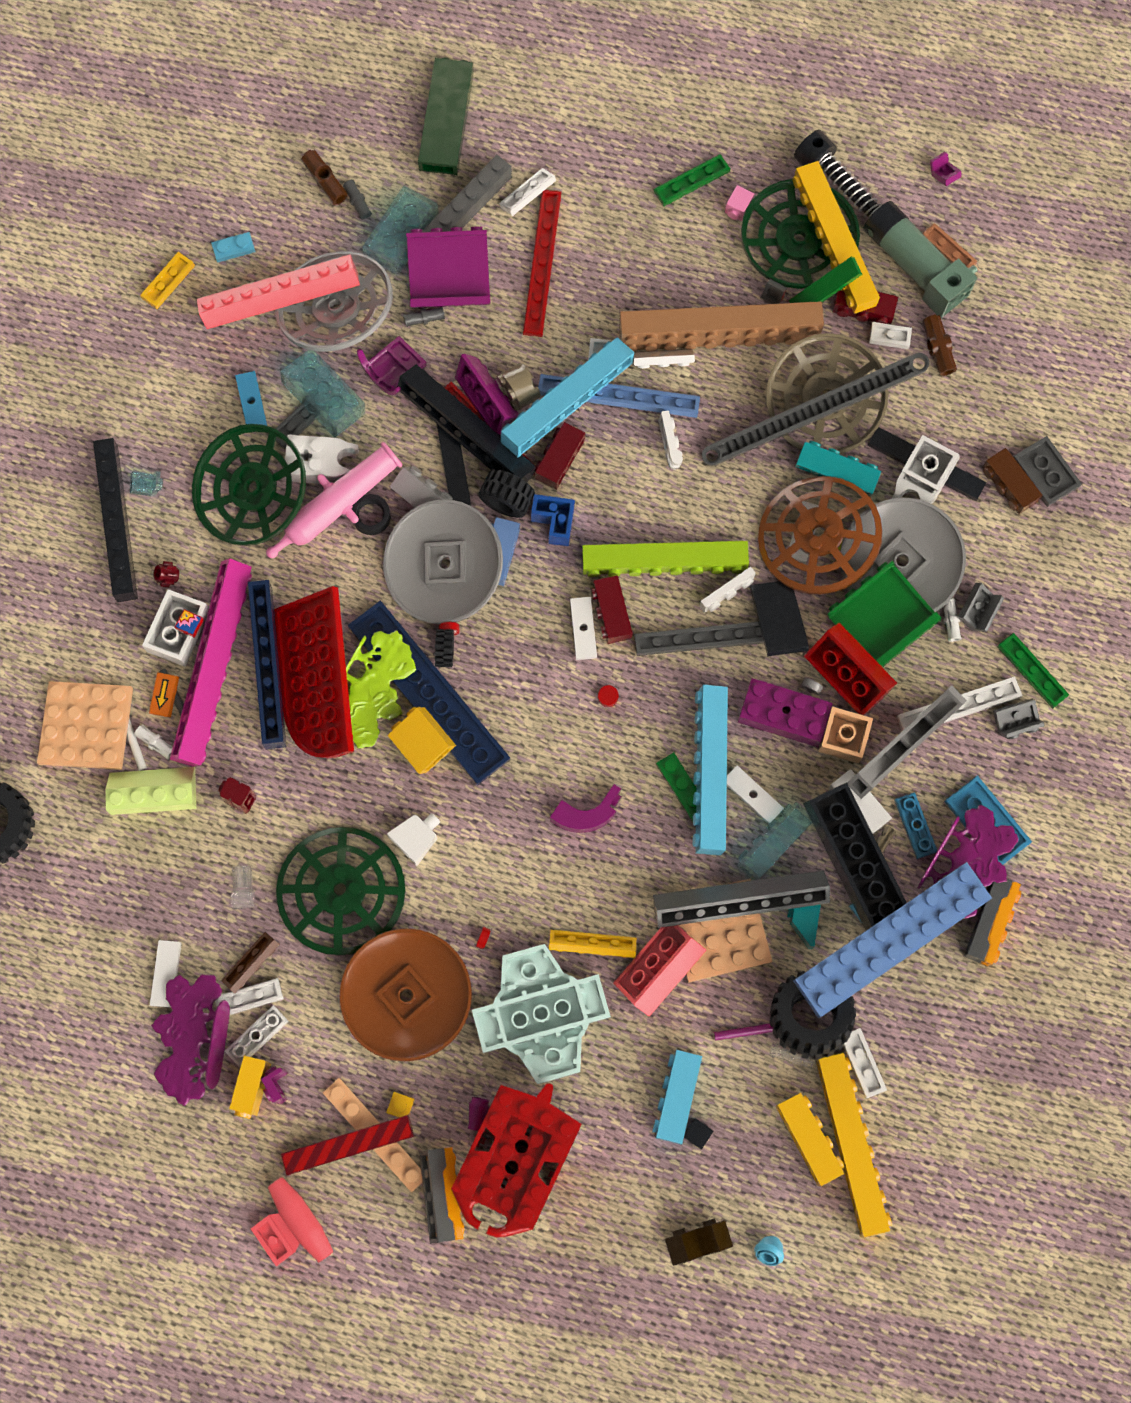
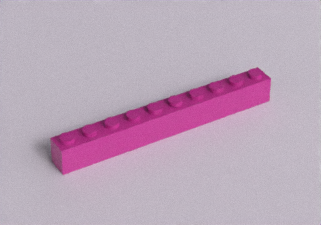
M230 558L220 563L170 760L192 767L201 766L206 758L205 749L211 738V725L216 719L217 712L215 710L217 703L221 699V686L227 676L226 666L232 656V643H234L237 637L236 627L242 617L241 607L247 597L245 592L248 582L252 578L250 573L251 566Z

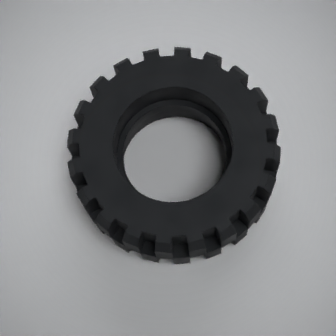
M4 782L0 783V805L7 809L8 823L4 832L0 835V863L2 864L9 862V857L15 859L20 854L17 852L19 849H26L28 846L25 843L27 838L32 839L34 834L30 831L31 827H35V820L32 819L34 812L29 806V801L19 791Z
M800 971L797 977L791 975L786 979V983L782 982L774 994L770 1009L772 1033L775 1038H780L779 1044L783 1048L787 1046L790 1048L789 1053L796 1055L798 1052L802 1054L801 1058L808 1059L809 1055L814 1056V1060L821 1059L823 1054L829 1057L834 1054L835 1050L839 1051L842 1049L844 1043L848 1041L856 1017L854 998L851 996L830 1010L833 1015V1022L829 1027L817 1031L806 1029L799 1025L792 1015L793 1006L797 1002L805 1000L793 980L805 973V971Z

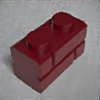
M231 777L226 781L224 780L218 789L220 797L227 805L245 814L249 813L256 800V794L251 787L243 783L240 784L239 781Z

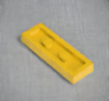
M177 252L142 292L141 298L155 309H158L195 267L194 262L180 252Z

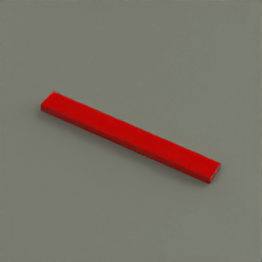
M544 190L541 194L523 335L543 337L562 191Z

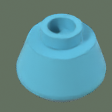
M775 1236L764 1237L754 1248L757 1259L765 1265L775 1266L784 1260L783 1244Z

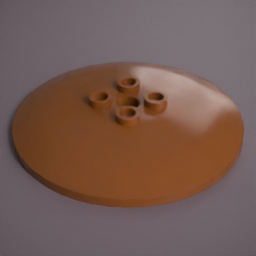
M397 929L372 938L351 958L341 981L340 1006L349 1031L368 1051L393 1061L421 1060L443 1050L461 1032L471 1008V981L463 960L446 941L422 930ZM404 990H410L413 993L412 999L408 1002H404L400 998Z

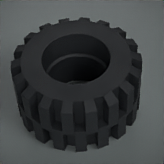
M490 470L478 496L484 504L494 511L509 517L522 518L525 516L535 492L526 481L512 473Z

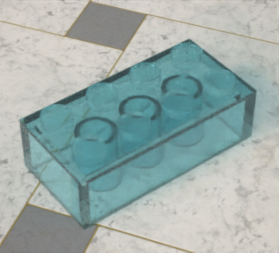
M306 351L280 371L281 383L315 416L334 438L365 414V402L315 351Z

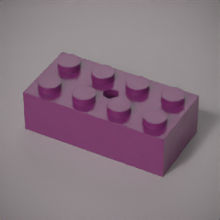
M751 678L737 723L819 747L833 703ZM782 710H787L789 713L785 714Z

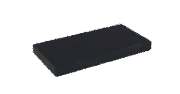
M780 581L751 585L750 590L767 657L809 651V644L794 589L787 587Z

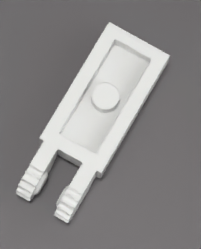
M662 411L658 423L669 468L676 470L683 461V455L677 449L679 448V440L677 436H674V418L670 417L669 411Z

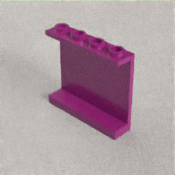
M482 226L471 227L470 231H463L462 227H453L451 231L443 232L442 228L430 229L431 232H423L422 229H411L410 233H406L411 308L491 304L487 230H483Z

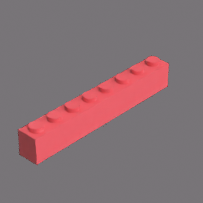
M350 254L198 298V312L206 328L210 329L359 286L358 272Z

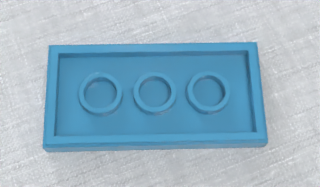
M978 775L944 801L955 816H959V821L965 828V812L972 808L977 809L979 805H983L993 811L995 827L1000 825L1013 826L1015 834L1018 836V842L1010 853H1004L997 857L1002 865L1032 843L1030 838Z

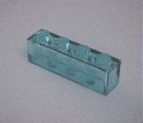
M797 802L793 806L788 804L781 811L783 816L778 821L774 819L766 827L769 831L764 836L760 834L752 842L754 847L750 851L745 850L737 858L740 861L737 867L751 878L752 881L760 880L812 824L807 811Z

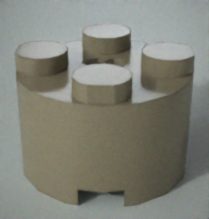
M519 363L496 376L501 385L499 389L510 399V405L516 411L541 397L539 388H534L532 374L524 364Z

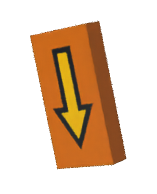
M157 672L149 714L171 718L179 676Z

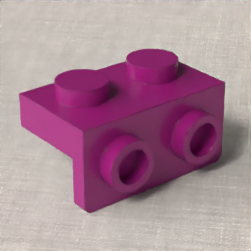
M275 1066L264 1073L265 1077L261 1080L266 1087L263 1089V1092L267 1099L272 1101V1103L281 1104L287 1098L277 1080L288 1073L285 1069L281 1067L276 1068Z

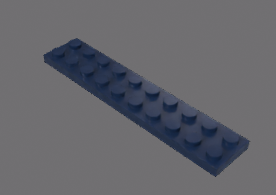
M381 600L348 624V628L360 642L364 635L366 636L363 646L368 652L373 649L371 639L375 632L382 631L390 634L397 630L402 635V642L410 646L411 658L414 660L416 670L405 679L392 680V682L413 707H425L451 738L456 746L450 753L477 786L511 760L509 755ZM377 647L375 651L379 652L381 649ZM372 655L375 661L381 659V655Z

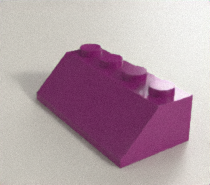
M465 353L462 354L455 379L485 423L501 435L502 428L506 424H511L515 421L519 413L512 408L508 397L499 389L497 381L492 379L486 365L482 364L477 357Z

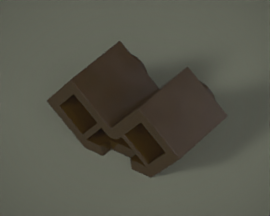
M715 1218L702 1222V1227L686 1231L685 1228L672 1231L673 1236L665 1239L672 1265L686 1263L733 1247L726 1221L716 1222Z

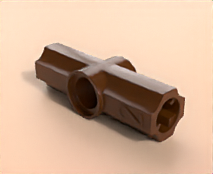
M316 150L305 152L301 161L316 180L318 187L325 192L333 205L343 203L348 194L333 175L332 169L325 164Z
M934 314L924 318L922 323L928 338L927 348L931 350L929 354L934 357L940 376L951 375L957 371L952 354L951 338L945 333L940 315Z

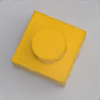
M393 1092L386 1113L396 1117L410 1115L415 1099Z

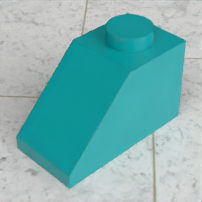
M821 905L793 908L787 911L790 925L808 949L815 947Z

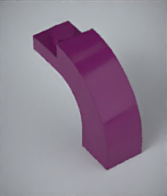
M614 784L603 801L591 810H578L561 800L550 816V822L561 829L575 833H587L600 829L616 815V810L611 808V806L616 807L622 798L619 795L621 788Z

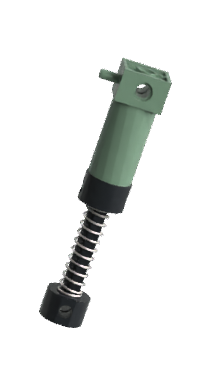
M820 129L812 132L799 144L795 150L794 158L802 166L816 161L819 162L824 175L828 176L827 180L831 179L833 181L832 185H837L838 191L842 190L844 192L843 196L847 195L849 197L848 201L852 200L854 202L853 206L859 207L858 212L862 211L864 217H868L863 230L924 290L925 293L922 300L936 315H940V318L944 317L970 295L977 281L975 275L978 271L977 267L972 265L968 268L959 258L951 263L893 201H888L883 205L881 203L877 204V198H872V193H866L867 188H862L861 182H856V177H851L850 171L846 172V167L841 166V161H835L836 156L834 154L836 153L837 146Z

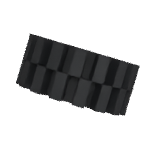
M437 629L435 638V667H452L454 630Z

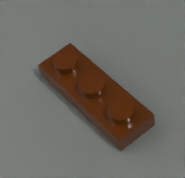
M264 932L225 975L221 982L236 994L254 972L259 970L262 963L274 953L279 943Z

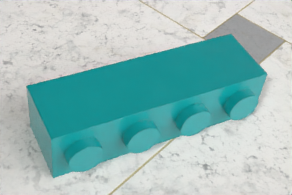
M815 441L804 443L795 468L816 476L844 479L861 488L868 496H872L882 472L877 470L878 466L871 463L866 465L859 463L858 458L850 455L847 457L841 456L838 450L832 448L828 450L823 449L821 444Z

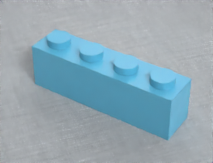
M676 1050L675 1054H670L667 1067H671L669 1076L665 1075L662 1087L666 1089L664 1098L660 1097L657 1109L661 1111L660 1119H655L652 1130L653 1133H656V1139L680 1145L683 1143L702 1056Z

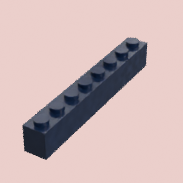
M269 580L248 582L262 745L265 750L285 748L287 745L273 590Z

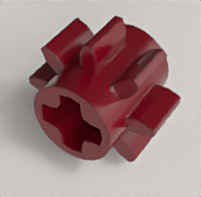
M163 561V564L159 563L154 569L153 577L157 583H160V587L169 588L170 585H174L179 580V569L173 566V562Z

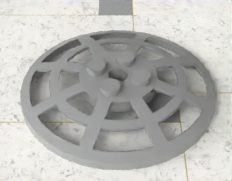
M351 251L327 253L305 262L295 270L350 254L353 262L361 263L372 269L365 278L358 275L360 285L354 290L348 288L314 299L312 306H303L305 303L303 301L297 303V305L276 309V320L282 333L295 345L307 350L320 352L341 350L363 341L382 324L391 308L393 289L385 269L371 257ZM377 274L382 277L387 289V296L377 299L376 292L371 284V281ZM366 288L370 293L371 301L360 303L358 295ZM386 304L376 322L370 327L365 326L372 318L376 307ZM334 305H340L338 308L332 309ZM370 309L362 322L355 319L360 310ZM283 311L295 313L301 330L293 334L289 333L284 322ZM302 313L313 314L316 321L306 326ZM347 324L354 327V329L346 333L337 335L338 328ZM321 326L330 328L329 336L320 335L313 331ZM358 331L361 332L360 335L348 341L335 344L336 340L347 338ZM308 335L318 340L327 341L326 345H312L297 339Z

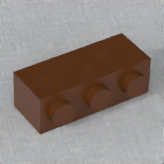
M1007 448L987 459L982 466L984 475L988 479H992L997 492L1005 496L1009 507L1018 514L1039 502L1043 496Z

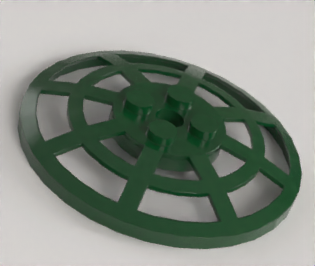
M788 179L766 187L752 199L742 220L741 240L748 260L768 280L772 279L788 288L805 289L814 283L811 274L823 270L831 261L829 256H826L824 251L820 249L822 241L816 236L814 223L810 222L807 215L798 214L797 207H806V205H803L801 200H796L793 179ZM831 188L837 204L843 209L850 221L848 228L858 248L860 229L857 216L844 196ZM787 189L788 201L776 205L769 211L760 205L771 194ZM789 208L790 216L782 222L774 217L779 211ZM754 210L763 218L758 231V239L747 238V226ZM767 223H770L777 229L775 238L764 239ZM800 234L804 237V240L797 241L794 236ZM748 246L760 247L763 256L772 265L767 271L761 268L754 260ZM777 246L782 255L775 261L766 247ZM815 255L825 260L820 265L809 269L807 260ZM788 259L799 261L801 270L790 269L783 265ZM778 270L790 275H803L805 283L787 282L774 277Z
M245 424L225 431L205 449L194 471L192 500L199 520L213 536L233 545L251 546L271 540L289 526L301 507L306 488V470L303 459L295 444L285 434L272 427L262 424ZM250 432L269 434L266 446L256 444L243 446L239 435ZM276 437L284 441L294 452L297 459L288 465L283 456L274 450ZM232 440L236 451L232 452L224 460L220 468L209 464L216 451L227 441ZM254 451L264 452L260 463L250 462L247 453ZM271 455L283 467V469L276 473H273L268 468ZM239 457L242 465L233 474L227 472L226 470L230 464ZM300 468L301 483L296 501L290 498L292 490L291 473ZM206 471L216 475L213 487L214 500L202 504L201 487ZM286 477L285 495L276 493L277 481ZM222 479L229 481V495L221 497ZM256 482V489L250 492V484ZM272 500L281 503L278 509L271 516L267 517L265 508ZM233 502L240 508L235 519L226 511L224 505ZM286 506L293 508L284 523L271 533L269 523L273 522ZM214 508L218 509L222 517L231 524L226 534L221 533L206 517L205 511ZM248 511L258 512L259 522H243ZM261 527L263 538L247 541L233 538L239 528L256 529Z
M336 827L318 831L297 844L281 867L276 887L279 913L291 934L303 945L314 951L336 956L355 954L366 943L343 948L344 934L356 932L367 925L376 933L374 937L391 931L401 915L406 893L402 868L391 849L376 836L360 829ZM339 833L338 845L325 847L314 854L305 847L309 842L321 836ZM347 833L365 837L380 848L369 855L359 848L346 845ZM299 852L306 862L302 865L297 875L296 883L293 885H283L287 868L293 857ZM337 852L336 864L325 868L318 860V858L325 854ZM346 852L357 854L365 860L356 868L345 864ZM385 854L390 858L395 868L398 887L385 886L383 873L377 864V861ZM312 866L319 873L315 883L302 884L306 871ZM371 866L376 873L378 885H366L362 876ZM344 884L346 886V891L343 895H336L334 893L336 885ZM295 893L297 907L304 917L295 927L290 922L285 911L282 894ZM301 893H314L318 904L309 913L303 904ZM366 894H378L375 906L368 913L361 906ZM385 895H397L398 899L394 913L386 926L382 928L374 918L383 905ZM324 910L334 915V927L323 925L317 922L315 918ZM355 911L362 918V921L343 928L344 915ZM310 924L322 932L334 934V948L316 944L305 938L301 933Z

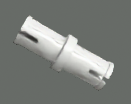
M951 598L943 606L945 615L943 622L947 627L949 642L962 639L959 628L960 619L957 616L956 600L954 598Z
M145 725L139 726L134 735L144 741L148 748L157 751L169 760L173 747L166 743L161 735H156Z

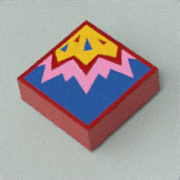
M184 609L174 628L195 638L204 619Z

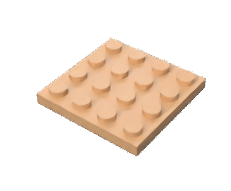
M49 681L37 764L122 770L133 687Z
M750 878V879H746V880H741V881L733 882V883L751 881V878ZM760 913L679 925L706 949L704 954L686 973L688 983L773 962Z

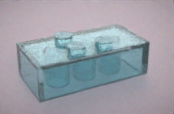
M403 186L363 245V254L376 260L385 270L398 276L408 262L406 233H410L411 229H422L423 231L439 214L438 203Z

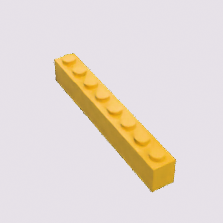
M816 161L796 168L793 177L794 187L800 191L801 202L808 209V218L816 227V236L823 243L824 254L829 256L831 269H834L852 256L855 257L863 274L841 289L846 294L848 307L852 308L854 314L876 307L880 298L819 162Z
M844 1053L817 1059L816 1064L840 1158L845 1166L843 1170L860 1236L869 1237L889 1232V1226H892L889 1213H885L883 1203H886L883 1190H879L877 1181H880L878 1169L873 1167L872 1159L874 1158L872 1146L867 1144L866 1136H868V1129L866 1123L861 1121L860 1114H863L860 1101H856L854 1092H857L855 1080L850 1078V1060L848 1057L845 1058Z

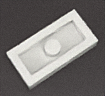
M872 322L869 344L909 349L912 328Z

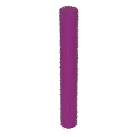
M769 1023L714 1032V1039L718 1041L773 1032V1027H770Z

